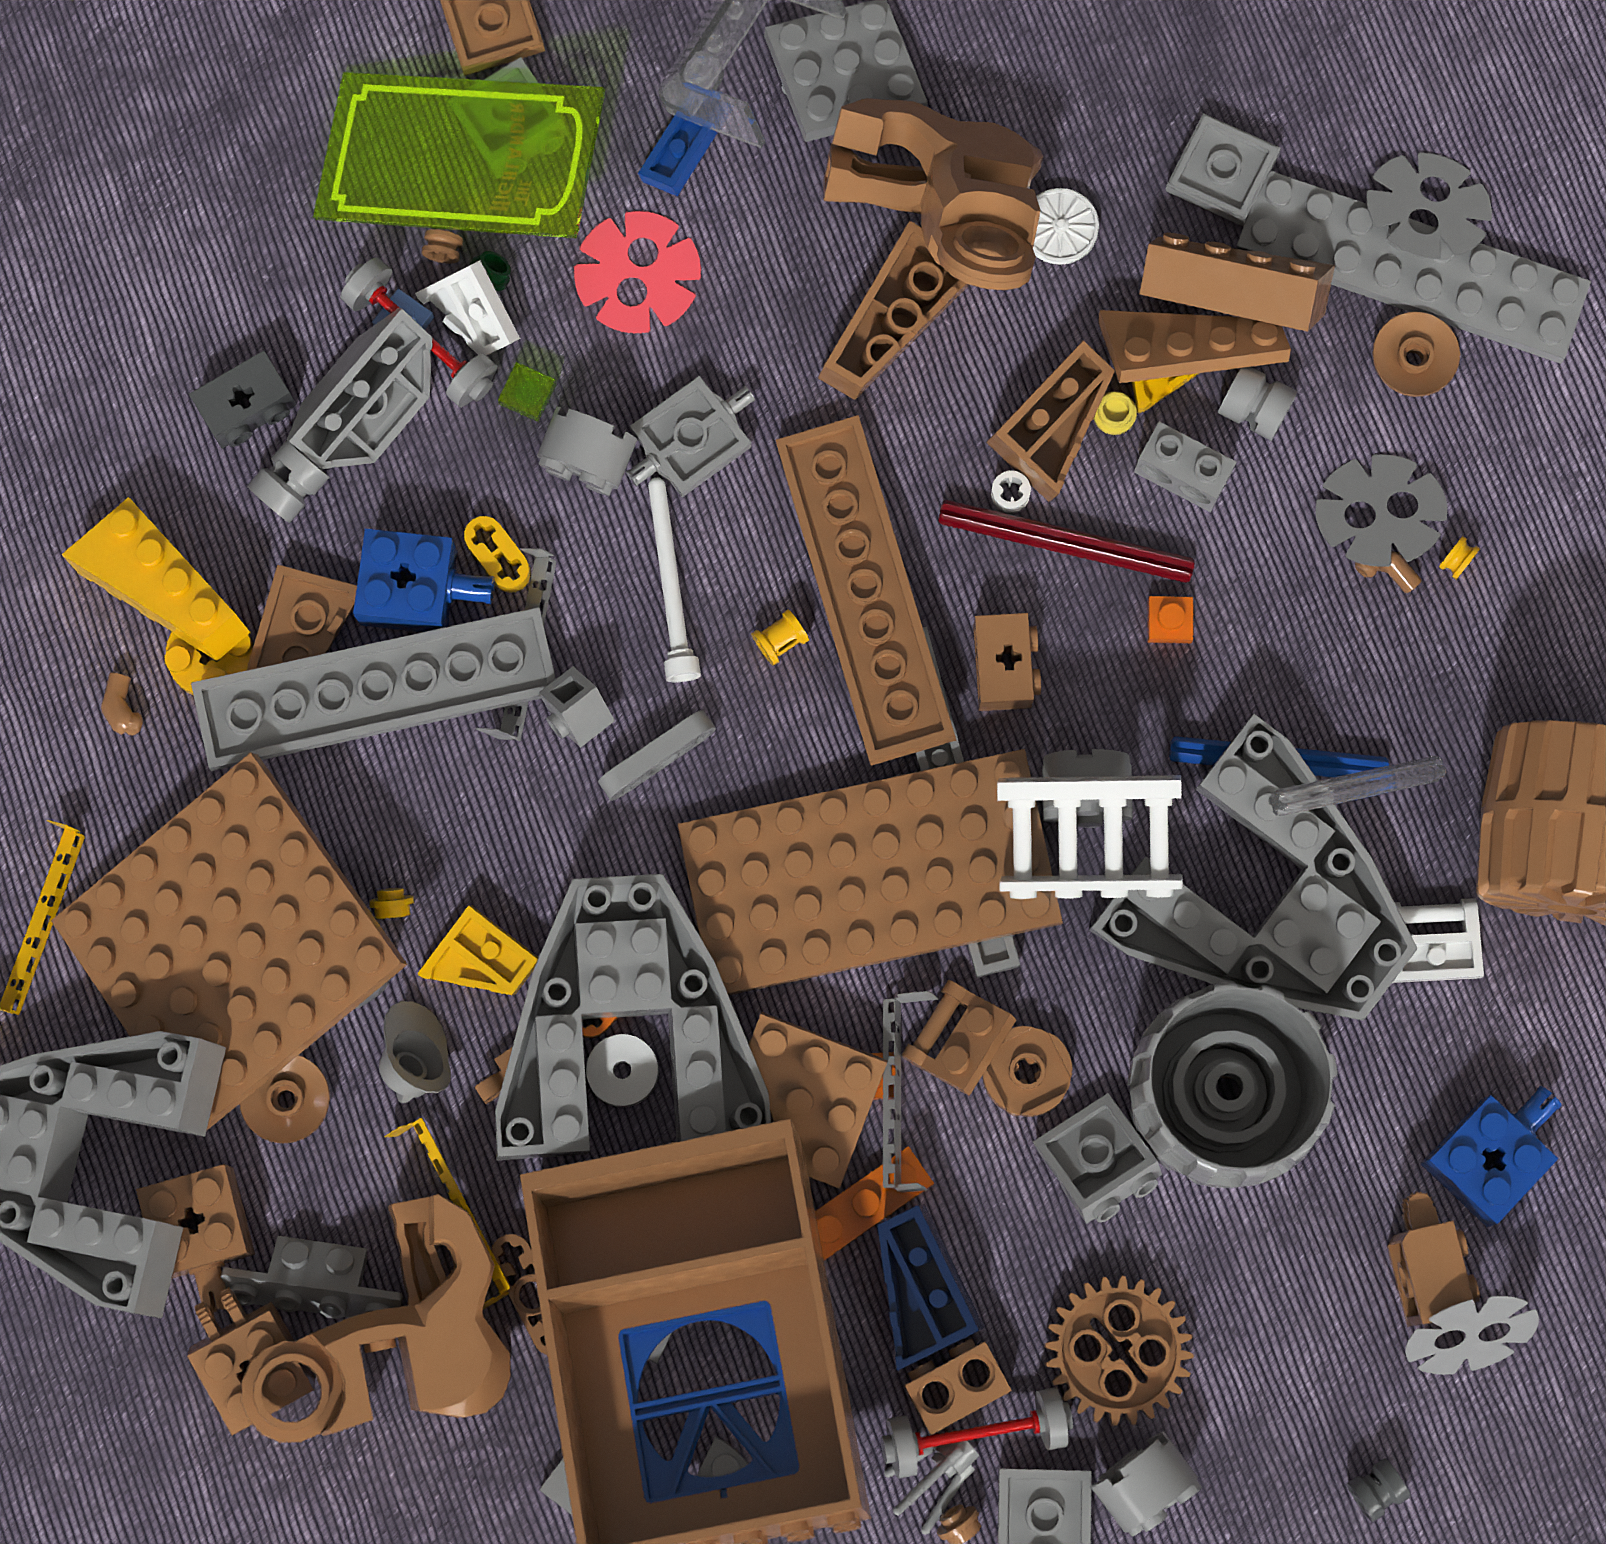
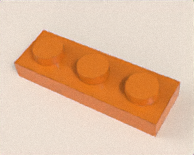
M908 1146L901 1151V1184L919 1183L928 1189L934 1185V1182ZM896 1155L891 1158L892 1164H896ZM883 1164L815 1211L824 1261L924 1191L900 1193L894 1188H884ZM889 1173V1184H894V1173Z

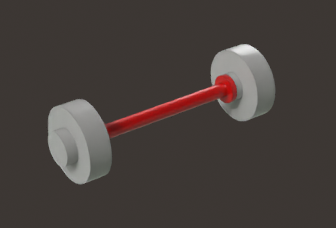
M375 257L365 264H358L347 275L345 279L346 285L341 292L340 298L353 311H360L370 303L372 305L379 303L390 314L400 308L385 295L387 292L385 286L391 278L392 269L380 258ZM434 338L432 339L431 351L453 370L451 373L453 380L447 388L446 396L460 408L473 400L475 402L481 400L492 388L493 382L491 380L498 366L484 353L477 355L469 362L464 360L460 363Z
M1053 1387L1036 1391V1410L1030 1411V1417L921 1437L919 1432L912 1433L906 1415L887 1418V1435L881 1436L882 1454L886 1464L892 1463L895 1475L899 1479L917 1475V1456L923 1455V1449L1032 1428L1034 1434H1041L1047 1450L1064 1448L1068 1446V1430L1073 1429L1071 1409L1068 1402H1062L1057 1388Z

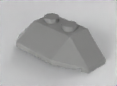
M402 308L396 309L354 340L304 399L287 441L319 469L375 463L430 398V350H432L433 337Z

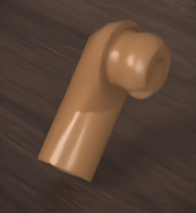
M1391 551V565L1389 567L1369 566L1355 562L1356 570L1363 577H1373L1377 571L1388 573L1404 593L1411 592L1422 581L1407 561L1394 551Z

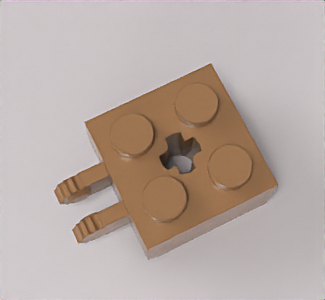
M1418 1191L1415 1194L1410 1193V1196L1402 1199L1403 1203L1400 1204L1402 1205L1401 1210L1404 1212L1402 1217L1406 1232L1393 1235L1387 1245L1407 1327L1432 1323L1429 1321L1430 1317L1458 1303L1471 1299L1474 1300V1303L1480 1301L1477 1281L1473 1274L1467 1275L1463 1257L1468 1256V1246L1462 1229L1456 1230L1454 1221L1439 1223L1436 1208L1432 1205L1434 1201L1431 1200L1428 1193H1419Z
M228 1287L220 1292L221 1302L234 1322L221 1329L212 1309L206 1303L201 1302L194 1306L208 1337L190 1346L187 1357L233 1436L252 1425L241 1403V1387L245 1375L243 1371L244 1361L249 1360L251 1362L263 1349L279 1342L295 1341L272 1302L246 1315L234 1292ZM283 1362L276 1365L266 1375L262 1384L261 1398L266 1410L272 1414L312 1392L315 1386V1377L308 1366L299 1362Z

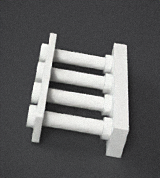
M1181 775L999 778L997 782L998 801H1008V808H1013L1014 876H1002L999 882L1000 891H1010V898H1036L1037 891H1055L1056 898L1082 897V890H1101V897L1105 898L1127 897L1128 890H1146V896L1171 897L1174 896V889H1183V875L1169 874L1168 806L1172 805V798H1181ZM1099 799V806L1104 807L1105 875L1077 874L1076 807L1081 806V800ZM1126 799H1145V806L1150 808L1151 875H1123L1122 807L1127 806ZM1035 800H1053V807L1058 808L1059 876H1032L1031 808L1035 807Z

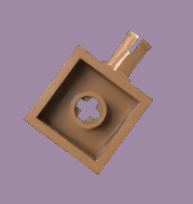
M222 1164L136 1189L143 1218L183 1227L171 1279L187 1274L194 1275L201 1302L206 1303L213 1312H217V1309L224 1310L220 1292L225 1290L226 1286L225 1282L221 1279V1268L225 1266V1263L255 1255L234 1168ZM193 1212L204 1216L205 1222L198 1224L199 1232L189 1229L187 1226V1222L193 1218Z

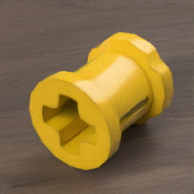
M789 609L782 613L781 619L763 631L755 630L751 633L756 645L773 666L779 662V656L798 643L805 644L809 641L804 628Z

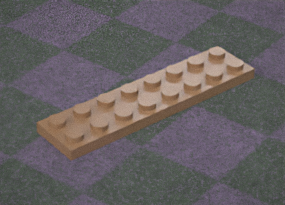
M859 415L775 440L870 765L872 766L956 741Z

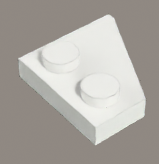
M480 260L415 293L418 300L423 304L431 301L446 315L443 323L454 333L461 335L465 339L466 344L478 355L482 353L485 355L491 354L520 339Z

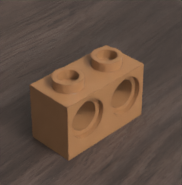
M971 1338L948 1351L952 1360L937 1368L931 1360L908 1373L912 1381L904 1385V1388L929 1435L940 1431L1012 1391L986 1342L976 1346ZM970 1360H979L988 1369V1378L979 1387H972L963 1379V1367ZM932 1381L942 1383L948 1391L947 1402L938 1409L929 1408L922 1399L924 1387Z

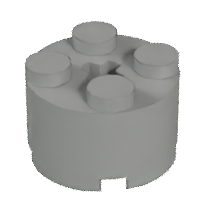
M556 407L537 457L540 459L539 465L546 468L547 473L566 481H570L572 474L580 477L579 480L586 483V488L599 494L610 496L612 489H618L637 438L626 431L623 438L612 434L614 426L605 421L572 409H568L566 414L561 407Z
M1092 749V755H1077V750H1065L1050 753L1043 757L1042 777L1132 776L1130 755L1120 751ZM1099 799L1081 800V806L1076 807L1077 827L1094 828L1103 826L1104 807L1099 806ZM1126 799L1127 806L1122 807V821L1133 819L1132 799ZM1043 800L1044 822L1058 823V808L1053 807V800Z
M1164 1431L1146 1440L1149 1443L1146 1449H1133L1097 1478V1483L1090 1486L1123 1532H1128L1131 1537L1137 1535L1142 1530L1148 1532L1168 1516L1164 1508L1167 1509L1177 1502L1182 1504L1202 1488L1197 1481L1198 1476Z

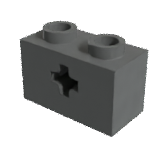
M264 350L189 393L190 398L221 449L228 445L235 447L246 442L253 435L252 431L266 423L273 425L282 421L290 414V409L297 406ZM243 398H247L251 404L246 409H243L239 403Z

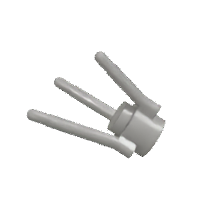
M968 1441L923 1449V1455L917 1456V1462L936 1451L937 1453L931 1457L936 1467L894 1507V1514L901 1515L943 1473L948 1478H951L956 1473L921 1528V1532L924 1535L929 1534L964 1480L975 1471L971 1464L979 1457V1454ZM893 1466L884 1470L885 1477L889 1478L895 1475Z

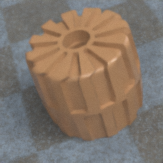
M1534 720L1511 723L1503 726L1502 730L1497 732L1480 816L1476 893L1480 899L1495 907L1511 909L1520 914L1535 917L1552 914L1559 921L1582 923L1583 916H1586L1602 925H1606V725L1578 721Z

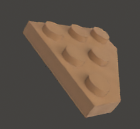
M762 1012L749 1047L769 1093L770 1113L774 1122L791 1119L802 1139L808 1177L840 1189L888 1060Z

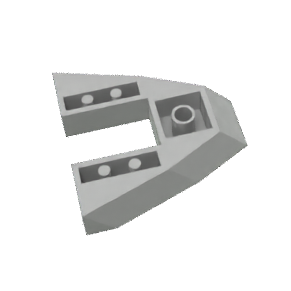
M1253 714L1195 790L1301 869V872L1268 916L1251 936L1183 885V889H1174V896L1148 897L1146 896V890H1128L1127 897L1112 898L1089 931L1129 956L1211 984L1234 981L1237 987L1258 989L1266 985L1282 991L1284 999L1296 1008L1364 1021L1418 948L1372 857L1290 740ZM1144 857L1131 875H1151L1150 859Z
M663 874L572 879L534 967L496 1106L497 1161L587 1155L589 1153L590 1143L582 1033L583 1019L668 1014L676 1142L771 1123L768 1090L716 964Z
M158 1031L32 1054L0 1065V1242L94 1305L162 1318L183 1227L67 1203L88 1114L205 1137L226 1047L200 1038Z

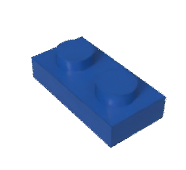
M681 105L638 172L642 182L678 197L721 127L717 119Z

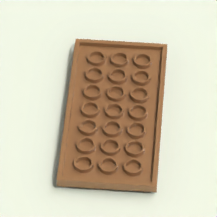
M1025 749L679 823V835L699 935L716 964L728 995L1062 925L1058 899L1055 897V891H1037V897L1030 899L1010 898V891H1000L999 882L1001 877L1014 876L1013 808H1008V801H998L997 782L999 778L1031 777ZM1035 800V807L1031 808L1032 876H1052L1037 802Z

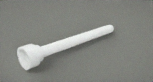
M655 477L650 480L648 488L671 651L667 653L668 660L664 662L665 675L668 682H686L701 676L699 658L694 656L693 650L688 649L666 485L663 479Z

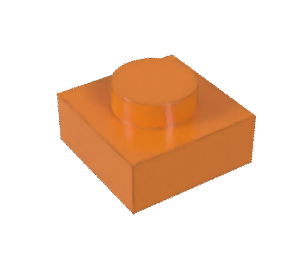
M1149 596L1148 643H1192L1193 597Z

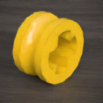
M1464 536L1460 538L1439 566L1442 570L1450 569L1453 573L1452 577L1456 580L1480 550L1478 546H1468L1466 543L1467 538Z

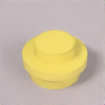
M1112 391L1105 393L1093 418L1094 422L1100 430L1107 434H1123L1133 426L1136 420V405L1128 395L1122 392Z

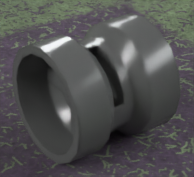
M1386 1458L1373 1465L1372 1472L1367 1476H1357L1346 1483L1352 1497L1371 1522L1385 1515V1509L1391 1504L1400 1505L1411 1497L1404 1481Z

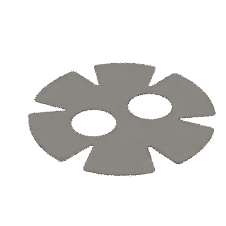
M1418 153L1419 173H1416L1404 155L1389 160L1375 172L1373 179L1390 189L1392 193L1368 190L1367 207L1369 215L1376 227L1400 222L1387 238L1396 247L1416 256L1440 259V238L1445 241L1455 256H1459L1475 248L1486 236L1485 231L1466 219L1492 220V207L1489 195L1483 184L1480 183L1458 188L1471 174V171L1460 163L1441 155ZM1428 177H1438L1448 184L1450 195L1447 199L1440 202L1431 201L1421 192L1420 185L1422 181ZM1418 209L1428 210L1437 217L1438 228L1430 234L1418 233L1410 226L1409 215Z
M1385 454L1372 455L1371 477L1368 476L1360 463L1353 459L1336 469L1324 482L1323 487L1340 496L1343 500H1316L1317 524L1321 534L1331 547H1335L1355 536L1345 557L1356 563L1389 567L1391 565L1392 543L1403 558L1410 562L1427 552L1441 536L1439 532L1421 523L1420 520H1447V501L1443 489L1431 473L1407 484L1417 467V463L1404 457ZM1407 492L1417 499L1418 509L1411 517L1397 518L1388 511V499L1395 493ZM1355 502L1368 503L1375 510V520L1366 528L1352 527L1346 522L1344 517L1346 508Z
M1491 1296L1479 1312H1477L1474 1300L1472 1299L1458 1303L1429 1318V1321L1440 1326L1441 1329L1418 1328L1413 1332L1406 1345V1357L1408 1362H1413L1434 1355L1417 1367L1418 1370L1431 1374H1455L1465 1359H1468L1471 1371L1490 1366L1515 1352L1502 1343H1526L1529 1341L1539 1323L1537 1310L1533 1309L1510 1317L1528 1304L1523 1299L1511 1296ZM1506 1323L1510 1326L1509 1332L1497 1340L1483 1341L1479 1339L1481 1330L1489 1325ZM1460 1330L1466 1334L1465 1339L1454 1347L1443 1349L1434 1345L1435 1340L1443 1333Z

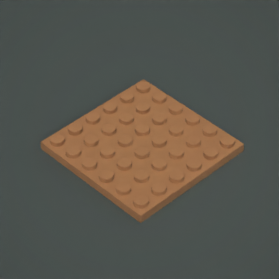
M251 752L51 920L129 1036L162 1031L200 1038L226 1047L207 1130L408 965L261 758Z

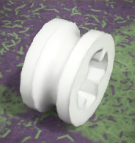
M1009 470L998 475L992 484L991 499L995 507L1009 514L1017 513L1024 509L1029 501L1031 492L1029 480L1018 471ZM1005 483L1008 484L1009 488L1011 483L1019 485L1018 495L1020 499L1014 501V498L1011 497L1010 502L1002 498L1004 489L1001 486Z

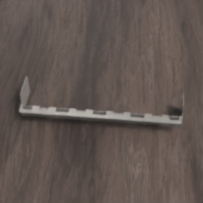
M520 548V550L535 557L525 610L540 607L541 599H543L544 605L541 617L544 625L556 567V561L549 556H554V554L540 548ZM549 561L552 562L550 572L547 571ZM541 580H546L547 582L545 590H540ZM537 581L538 586L533 588V583ZM528 702L506 706L500 730L489 728L475 729L497 739L521 741ZM516 706H521L519 717L514 716ZM512 707L513 712L511 714H508V709ZM516 725L519 726L517 737L514 736Z
M930 991L900 993L897 994L898 997L883 1000V1059L888 1060L883 1074V1187L894 1188L900 1193L927 1191V1188L919 1183L901 1184V1003L938 1000V997ZM889 1002H894L893 1013H889ZM892 1021L895 1022V1032L891 1031ZM889 1041H894V1056H889ZM892 1065H895V1075H894V1076L891 1075V1066H892ZM889 1085H894V1100H889ZM892 1109H895V1119H894V1120L891 1119V1110H892ZM889 1129H894V1144H889ZM892 1153L896 1154V1164L891 1163ZM889 1173H894V1184H889Z

